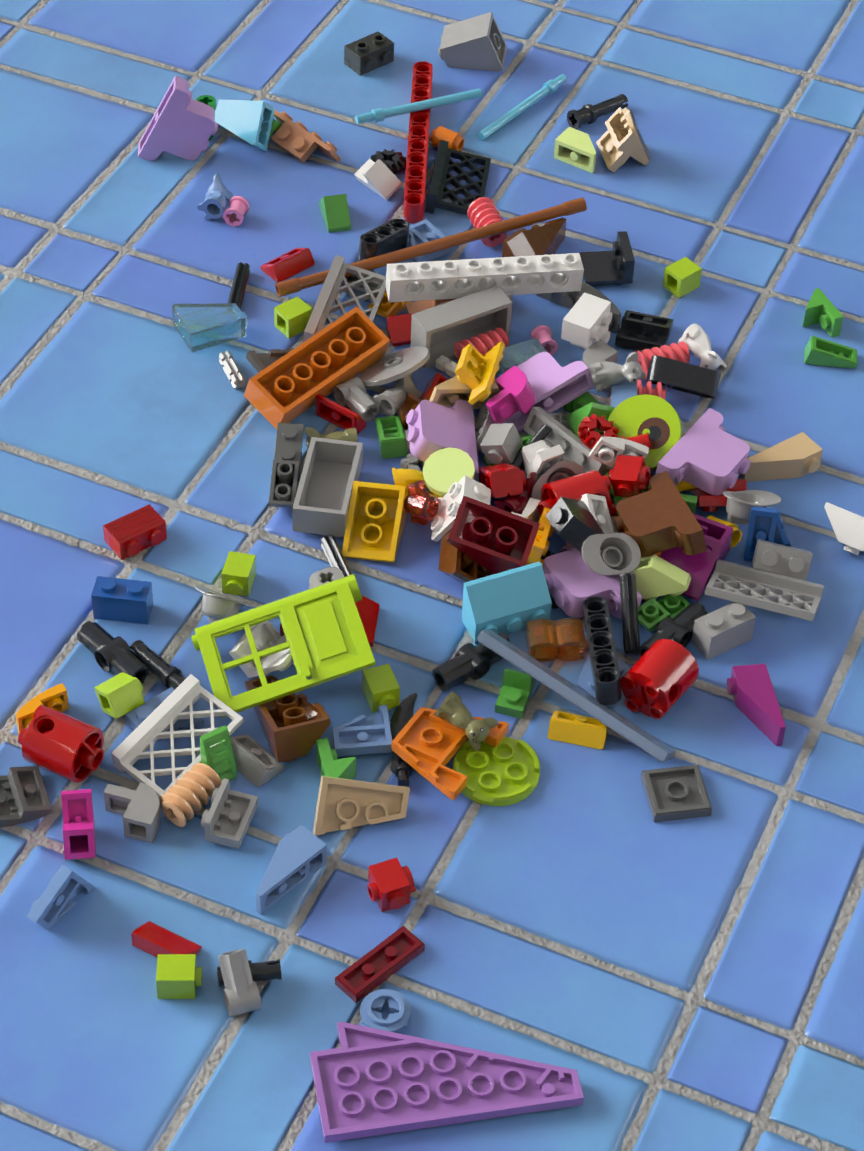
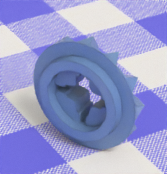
M390 989L376 990L368 994L361 1003L360 1015L362 1024H366L370 1028L397 1033L400 1028L407 1026L408 1020L411 1017L409 1001L397 991ZM385 1005H388L390 1014L384 1020L381 1013L385 1009Z

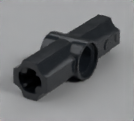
M698 602L695 604L690 603L673 619L671 617L664 618L658 625L656 633L639 647L638 654L642 656L660 639L673 640L686 647L692 638L695 620L708 614L705 607Z
M90 620L82 625L77 633V640L94 654L96 662L104 671L112 670L116 675L124 672L132 677H136L141 684L144 683V680L149 675V669L131 653L129 645L122 637H112L98 623L91 622Z
M497 633L499 636L510 642L509 637L506 634ZM467 643L457 651L454 658L434 668L432 676L436 685L442 691L444 689L448 690L470 677L474 680L482 678L487 674L491 665L504 658L482 643L476 646L472 643Z

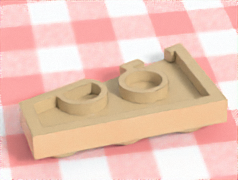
M321 776L313 834L318 836L327 832L352 829V827L406 818L410 788Z

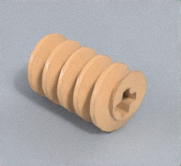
M194 764L190 771H187L182 778L177 780L174 786L169 788L167 793L161 796L160 807L166 818L175 826L184 827L187 823L186 820H192L194 812H200L202 805L209 803V797H212L214 789L220 787L222 781L219 775L206 764Z

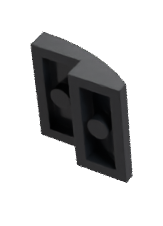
M626 310L622 318L621 328L616 335L615 346L642 351L667 345L674 319Z

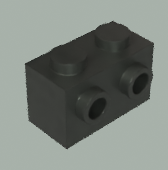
M379 31L344 46V64L360 76L394 61V42Z

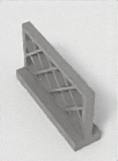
M335 255L304 330L303 342L333 323L329 316L330 313L339 310L343 316L346 314L344 308L353 304L366 316L370 315L369 319L374 322L386 291V276L344 263V257ZM346 272L356 275L359 280L348 284L345 279ZM376 281L382 283V286L377 290L371 291L367 283ZM362 285L366 294L356 297L352 289ZM347 291L351 299L341 303L337 294ZM370 298L374 306L363 310L359 302Z
M532 407L523 429L534 436L542 425L546 424L552 431L544 441L550 448L560 444L564 451L561 460L575 461L582 466L585 473L596 470L601 476L606 475L605 473H608L610 469H614L615 464L613 467H609L589 458V453L592 449L588 448L576 436L568 424L566 415L570 414L569 412L547 413L540 407Z
M718 559L715 572L706 586L704 595L813 621L819 611L825 585Z

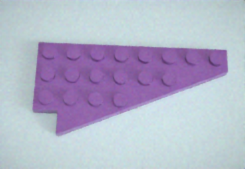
M337 1022L340 1048L310 1052V1063L325 1143L583 1105L584 1102L577 1070L346 1022Z

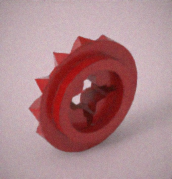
M595 414L590 417L585 416L578 427V435L581 441L590 449L594 448L601 437L619 438V429L613 426V421L606 420L605 415L597 417ZM596 427L600 431H604L603 435H600L599 432H594Z

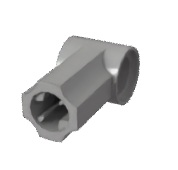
M354 377L333 387V395L336 402L343 407L348 406L367 423L373 421L377 414L380 413V405L366 393L365 386L360 378Z
M233 950L218 955L225 985L223 995L229 1016L232 1017L261 1009L262 1004L256 982L252 980L246 950Z

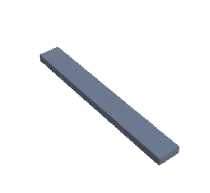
M481 630L477 637L480 643L659 761L664 762L673 758L676 753L675 750L608 706L600 704L597 699L492 630Z

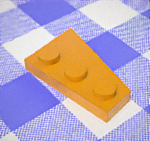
M545 507L538 522L540 525L526 565L540 561L543 566L544 560L540 558L546 555L550 544L547 537L551 538L554 531L546 517L551 510Z

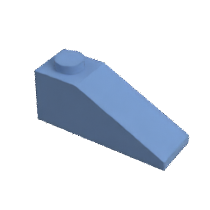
M302 824L294 831L287 832L279 841L256 892L257 912L260 915L327 864V845Z

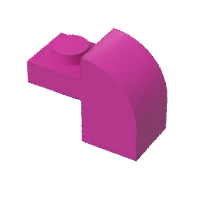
M514 365L495 379L500 392L485 403L493 421L496 424H502L518 411L525 415L534 405L535 394L525 373Z
M92 789L61 791L65 860L95 858L96 838Z

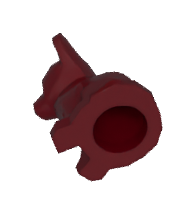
M532 472L529 474L526 486H523L524 491L522 494L508 495L505 499H498L494 502L495 507L510 513L522 514L530 497L532 498V490L537 482V473Z

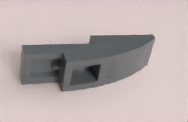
M583 281L581 291L536 294L538 297L572 309L584 292L610 301L600 291ZM611 302L610 312L612 313V320L608 331L617 334L620 326L621 312Z
M278 423L269 506L293 508L300 481L304 424Z

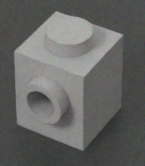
M513 423L491 424L480 447L490 464H512L523 441Z

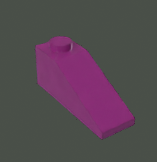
M766 663L733 666L731 678H727L726 683L728 694L733 696L736 707L776 746H782L786 726Z

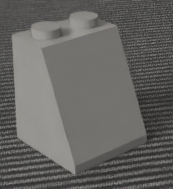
M492 12L444 26L438 52L440 58L445 60L447 67L496 72L503 71L507 45Z

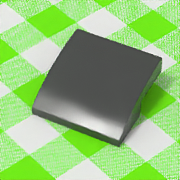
M38 766L10 767L8 775L0 776V828L30 822L51 813L52 808Z

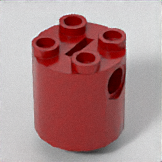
M593 470L543 484L541 502L538 503L540 516L545 507L552 509L560 497L581 500L582 496L586 493L605 496L610 516H615L616 508L610 498L609 490L611 489V483L608 476H601L599 472Z
M657 640L620 679L621 689L626 698L624 701L625 706L632 712L639 711L648 717L660 720L699 677V668L695 658L684 646L673 640Z
M43 705L37 707L28 728H23L18 736V744L22 745V757L26 761L75 783L82 782L92 771H95L100 766L104 757L102 749L104 742L103 732L99 728Z

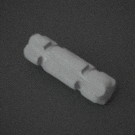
M230 351L221 352L219 354V362L231 381V385L234 389L244 388L246 379L233 359V355Z

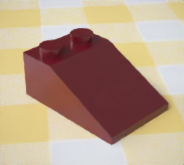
M463 495L447 542L491 573L497 574L526 565L540 523Z

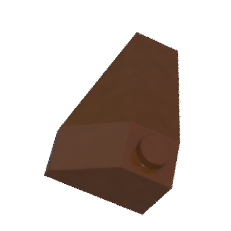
M562 217L548 221L541 227L533 225L530 230L524 228L517 230L503 240L502 257L555 254L565 239L567 219Z
M273 675L266 676L268 684L279 681ZM260 678L245 681L247 691L262 686ZM293 693L254 707L270 749L278 762H291L299 757L306 756L316 744V740L323 735L331 724L330 718L323 706L317 702L314 704L309 703L307 696L302 693L299 695Z

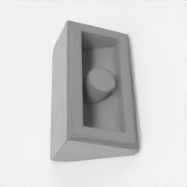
M248 734L230 737L236 769L256 787L264 785L284 771L285 766L278 762L274 756Z

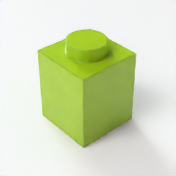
M684 257L665 267L663 287L680 298L700 287L702 268L687 257Z
M297 296L274 307V326L290 339L304 332L313 310L309 304Z
M229 551L221 573L222 593L249 597L256 577V555Z
M385 664L362 670V690L372 713L378 712V707L382 705H387L388 710L396 708L400 704V687L390 665Z
M124 672L94 687L102 711L116 719L145 703L142 696L143 686L136 677H132Z
M158 954L156 972L157 998L196 999V986H202L203 980L202 967H197L196 954Z

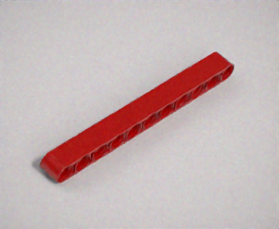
M419 61L413 66L411 103L432 98L433 66L429 62ZM431 108L411 112L409 119L403 218L412 224H416L424 219Z

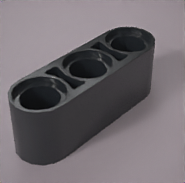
M392 219L360 236L358 260L361 261L406 248L409 222L403 219Z
M652 356L646 381H651L655 385L661 382L663 387L667 386L670 389L714 399L721 373L662 356Z

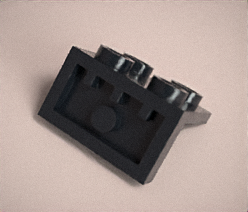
M627 231L617 232V241H613V251L579 253L584 268V281L588 285L633 283L635 259Z

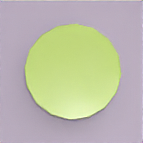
M451 447L439 449L432 453L424 463L423 476L425 484L431 492L438 496H445L451 485L455 482L458 483L465 475L473 480L475 478L474 462L469 454L461 449Z

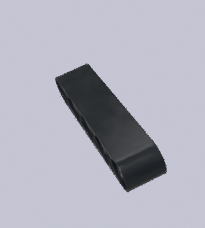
M590 597L583 602V613L595 695L600 704L613 705L621 700L622 694L608 602L602 597Z

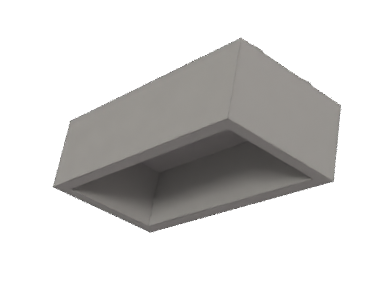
M496 285L412 314L410 347L422 346L428 349L430 358L422 366L424 369L435 366L436 359L441 355L451 360L456 359L454 353L455 342H460L464 339L468 340L472 336L477 337L478 334H485L490 330L494 331L498 327L505 331L509 339L512 301Z
M311 437L292 508L293 531L327 536L333 535L335 537L345 536L353 481H359L363 467V443Z

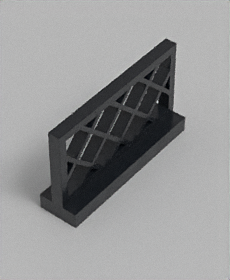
M440 140L425 212L434 214L435 208L467 215L469 207L466 204L485 196L491 158L449 149V142ZM451 158L459 159L460 162L455 163ZM476 163L484 166L477 168L474 164ZM467 167L471 171L465 172L462 168ZM455 171L458 175L452 176L449 172ZM477 176L480 180L475 182L471 177ZM465 180L468 184L463 186L459 181ZM452 184L455 189L450 190L447 185ZM474 189L478 194L472 195L469 191ZM462 194L466 198L460 200L456 195ZM450 198L453 202L450 203L442 200Z

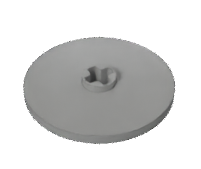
M422 346L393 352L362 371L359 378L364 386H379L396 381L422 367L429 360L430 353L426 347Z

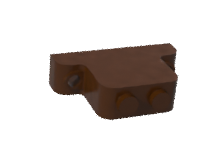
M667 471L651 477L649 481L651 488H648L647 492L623 499L617 503L616 510L618 516L613 518L618 533L622 532L632 537L637 542L641 557H647L674 547H679L687 555H696L707 551L703 529Z

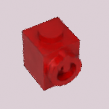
M617 456L614 469H610L608 476L614 495L629 498L641 494L643 489H648L651 471L650 467L645 465L644 457Z
M397 857L369 866L368 894L372 902H377L381 912L399 909L410 903V893L415 892L416 888L408 866L402 867Z

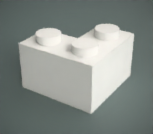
M584 292L563 319L561 339L583 349L589 348L590 345L599 340L607 344L610 339L608 327L612 320V313L610 312L611 302Z

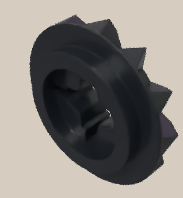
M384 149L383 152L376 151L374 155H371L373 162L381 160L393 174L403 171L406 167V157L402 156V152H395L394 149L391 151Z

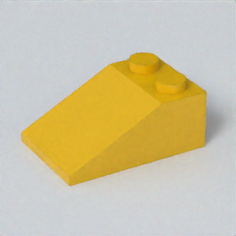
M353 481L342 548L344 558L395 563L408 509L409 495L406 486Z

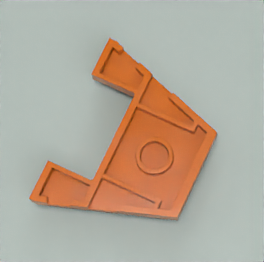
M420 707L393 739L391 750L449 799L454 801L467 785L468 776L445 766L468 737L465 730L453 726L442 717L435 716V709ZM473 717L475 720L485 719L480 717ZM499 721L497 726L490 729L489 735L483 742L497 747L508 733L509 723Z

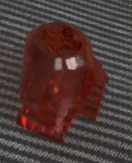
M419 480L407 486L408 495L404 501V509L408 514H411L412 523L427 525L438 512L439 499L437 496L428 494L424 488V481Z

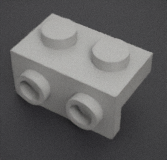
M223 778L220 787L215 788L213 791L210 809L204 811L201 819V827L205 830V841L239 849L258 807V796L230 790V780Z

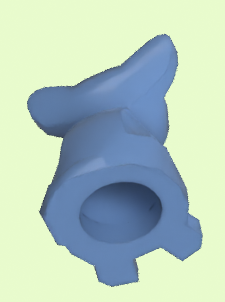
M218 173L213 177V183L205 194L204 202L199 203L197 208L199 211L204 210L206 213L204 218L209 221L210 219H218L223 216L227 205L226 200H230L233 197V193L227 190Z

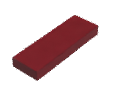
M402 926L336 976L335 985L357 1003L425 951V944L405 926Z

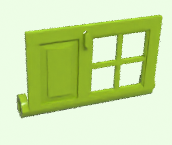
M352 574L195 628L196 634L191 635L196 652L201 650L214 696L238 713L376 665L355 602L363 600L355 575ZM279 617L287 642L258 652L250 627ZM245 629L252 654L223 664L215 639ZM290 649L297 674L268 684L260 658ZM255 661L262 686L232 696L225 671Z

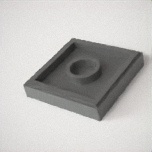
M699 765L643 770L641 772V780L653 822L711 816L712 807Z

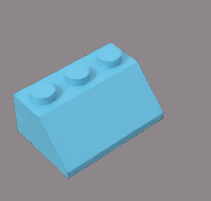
M540 561L464 583L462 622L474 643H479L477 637L481 630H492L496 634H510L550 622L552 602Z

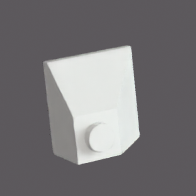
M826 502L824 508L838 542L845 544L844 550L859 555L860 551L864 552V517Z

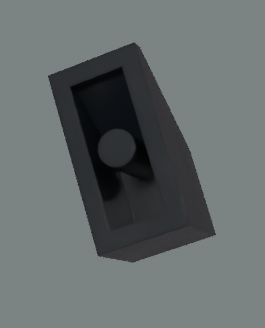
M560 497L546 515L557 535L581 552L583 543L589 536L605 534L584 501Z

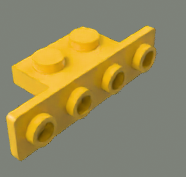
M502 341L485 353L484 356L471 343L462 350L455 374L461 383L467 385L472 390L468 400L471 405L475 404L478 400L483 402L492 392L490 389L495 382V374L500 368L498 366L499 362L503 358L502 353L505 344Z

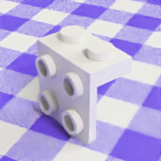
M466 475L458 483H453L448 493L443 498L439 497L434 503L431 540L438 542L452 528L463 495L490 505L491 489Z
M269 620L250 627L258 652L287 642L286 636H280ZM246 632L229 652L234 660L252 654ZM290 649L260 658L265 676L273 671L279 670L282 672L292 665L293 658ZM255 661L239 666L248 678L259 676Z

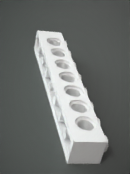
M579 253L387 264L385 286L389 302L455 299L496 285L506 295L581 291L584 268Z

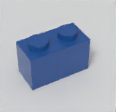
M97 576L91 595L93 618L148 624L153 608L152 582Z

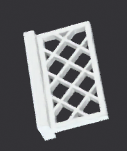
M190 674L111 753L114 767L122 773L126 771L137 781L149 785L156 791L158 797L161 798L163 794L168 792L171 786L176 784L178 779L182 778L187 771H190L194 764L201 763L200 747L195 748V736H203L217 729L214 725V717L227 716L233 720L227 726L229 735L244 722L243 717L200 686V681ZM202 697L210 703V710L193 711V704ZM211 717V728L194 729V718ZM179 719H190L191 730L174 731L173 724ZM191 737L192 748L174 749V738ZM170 738L171 750L154 751V743L158 739ZM192 755V763L188 767L175 768V756ZM171 757L172 768L155 769L154 758ZM138 759H151V770L138 771L132 766ZM172 775V783L165 790L155 784V776Z

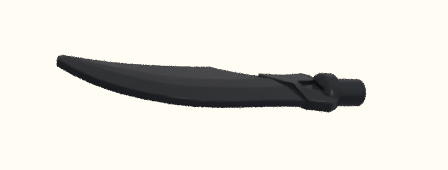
M413 693L404 699L394 711L390 723L392 741L413 717L417 693ZM392 752L393 759L390 770L397 777L398 786L408 787L410 784L409 776L414 768L395 752Z

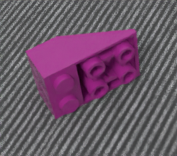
M693 513L703 529L707 551L696 555H687L679 547H674L662 551L659 557L690 574L691 581L688 589L680 595L699 601L715 572L718 559L724 560L730 551L733 528Z

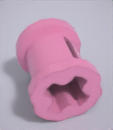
M241 196L232 197L229 201V208L223 213L225 222L233 227L241 225L244 220L243 215L249 210V202Z
M540 325L532 330L530 337L537 345V353L548 352L553 356L558 350V344L552 339L550 327Z

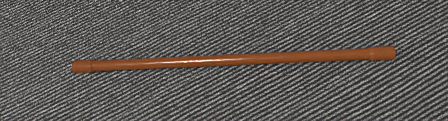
M581 197L563 202L561 205L351 263L350 265L368 271L387 266V264L399 263L561 216L586 211V202ZM329 270L275 283L278 297L324 284ZM346 272L345 277H349L354 274Z

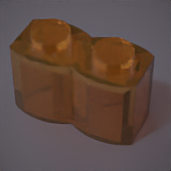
M573 618L557 621L536 619L527 622L525 637L528 655L537 661L549 662L556 659L561 661H577L584 659L586 640L581 620Z

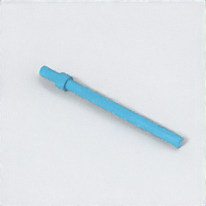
M561 74L554 80H548L542 85L541 89L480 131L478 138L480 140L486 139L543 97L556 92L558 87L567 81L566 76Z
M479 88L383 110L382 108L372 109L369 113L355 115V121L357 124L370 121L374 123L384 121V118L482 97V91Z

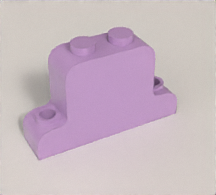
M175 75L138 143L139 158L153 161L163 151H166L186 160H195L201 152L204 153L209 143L208 139L211 135L214 136L218 129V123L215 122V110L209 105L191 99L192 91H189V83L186 79Z
M541 352L517 366L525 373L535 394V402L532 407H540L547 413L554 412L595 387L589 368L582 361H575L565 367H561L550 353ZM531 409L525 415L518 411L502 424L513 423L519 433L524 430L523 427Z
M461 399L457 400L452 407H445L428 400H422L415 410L411 409L406 418L409 429L407 440L410 443L411 454L425 462L432 453L439 449L449 447L461 449L472 458L476 478L479 474L473 405Z
M709 408L658 462L656 474L667 471L675 486L681 481H685L711 495H721L728 487L733 488L740 474L744 475L749 469L751 461L747 458L750 447L745 441L725 432V427L722 426L723 416Z
M567 541L566 545L562 547L561 553L545 558L543 571L549 593L555 599L557 606L568 616L574 618L583 617V602L590 597H602L608 602L609 612L614 617L622 620L620 575L604 576L591 571L585 564L582 552ZM637 591L638 607H640L642 595Z

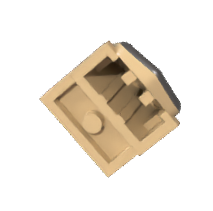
M619 107L605 122L608 130L596 142L607 168L614 173L630 156L643 165H647L650 161L648 147L643 141L632 110L627 107L624 109Z

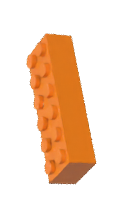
M356 306L250 378L244 397L277 429L278 423H290L314 406L317 394L327 397L333 392L334 386L354 378L384 357L390 339Z

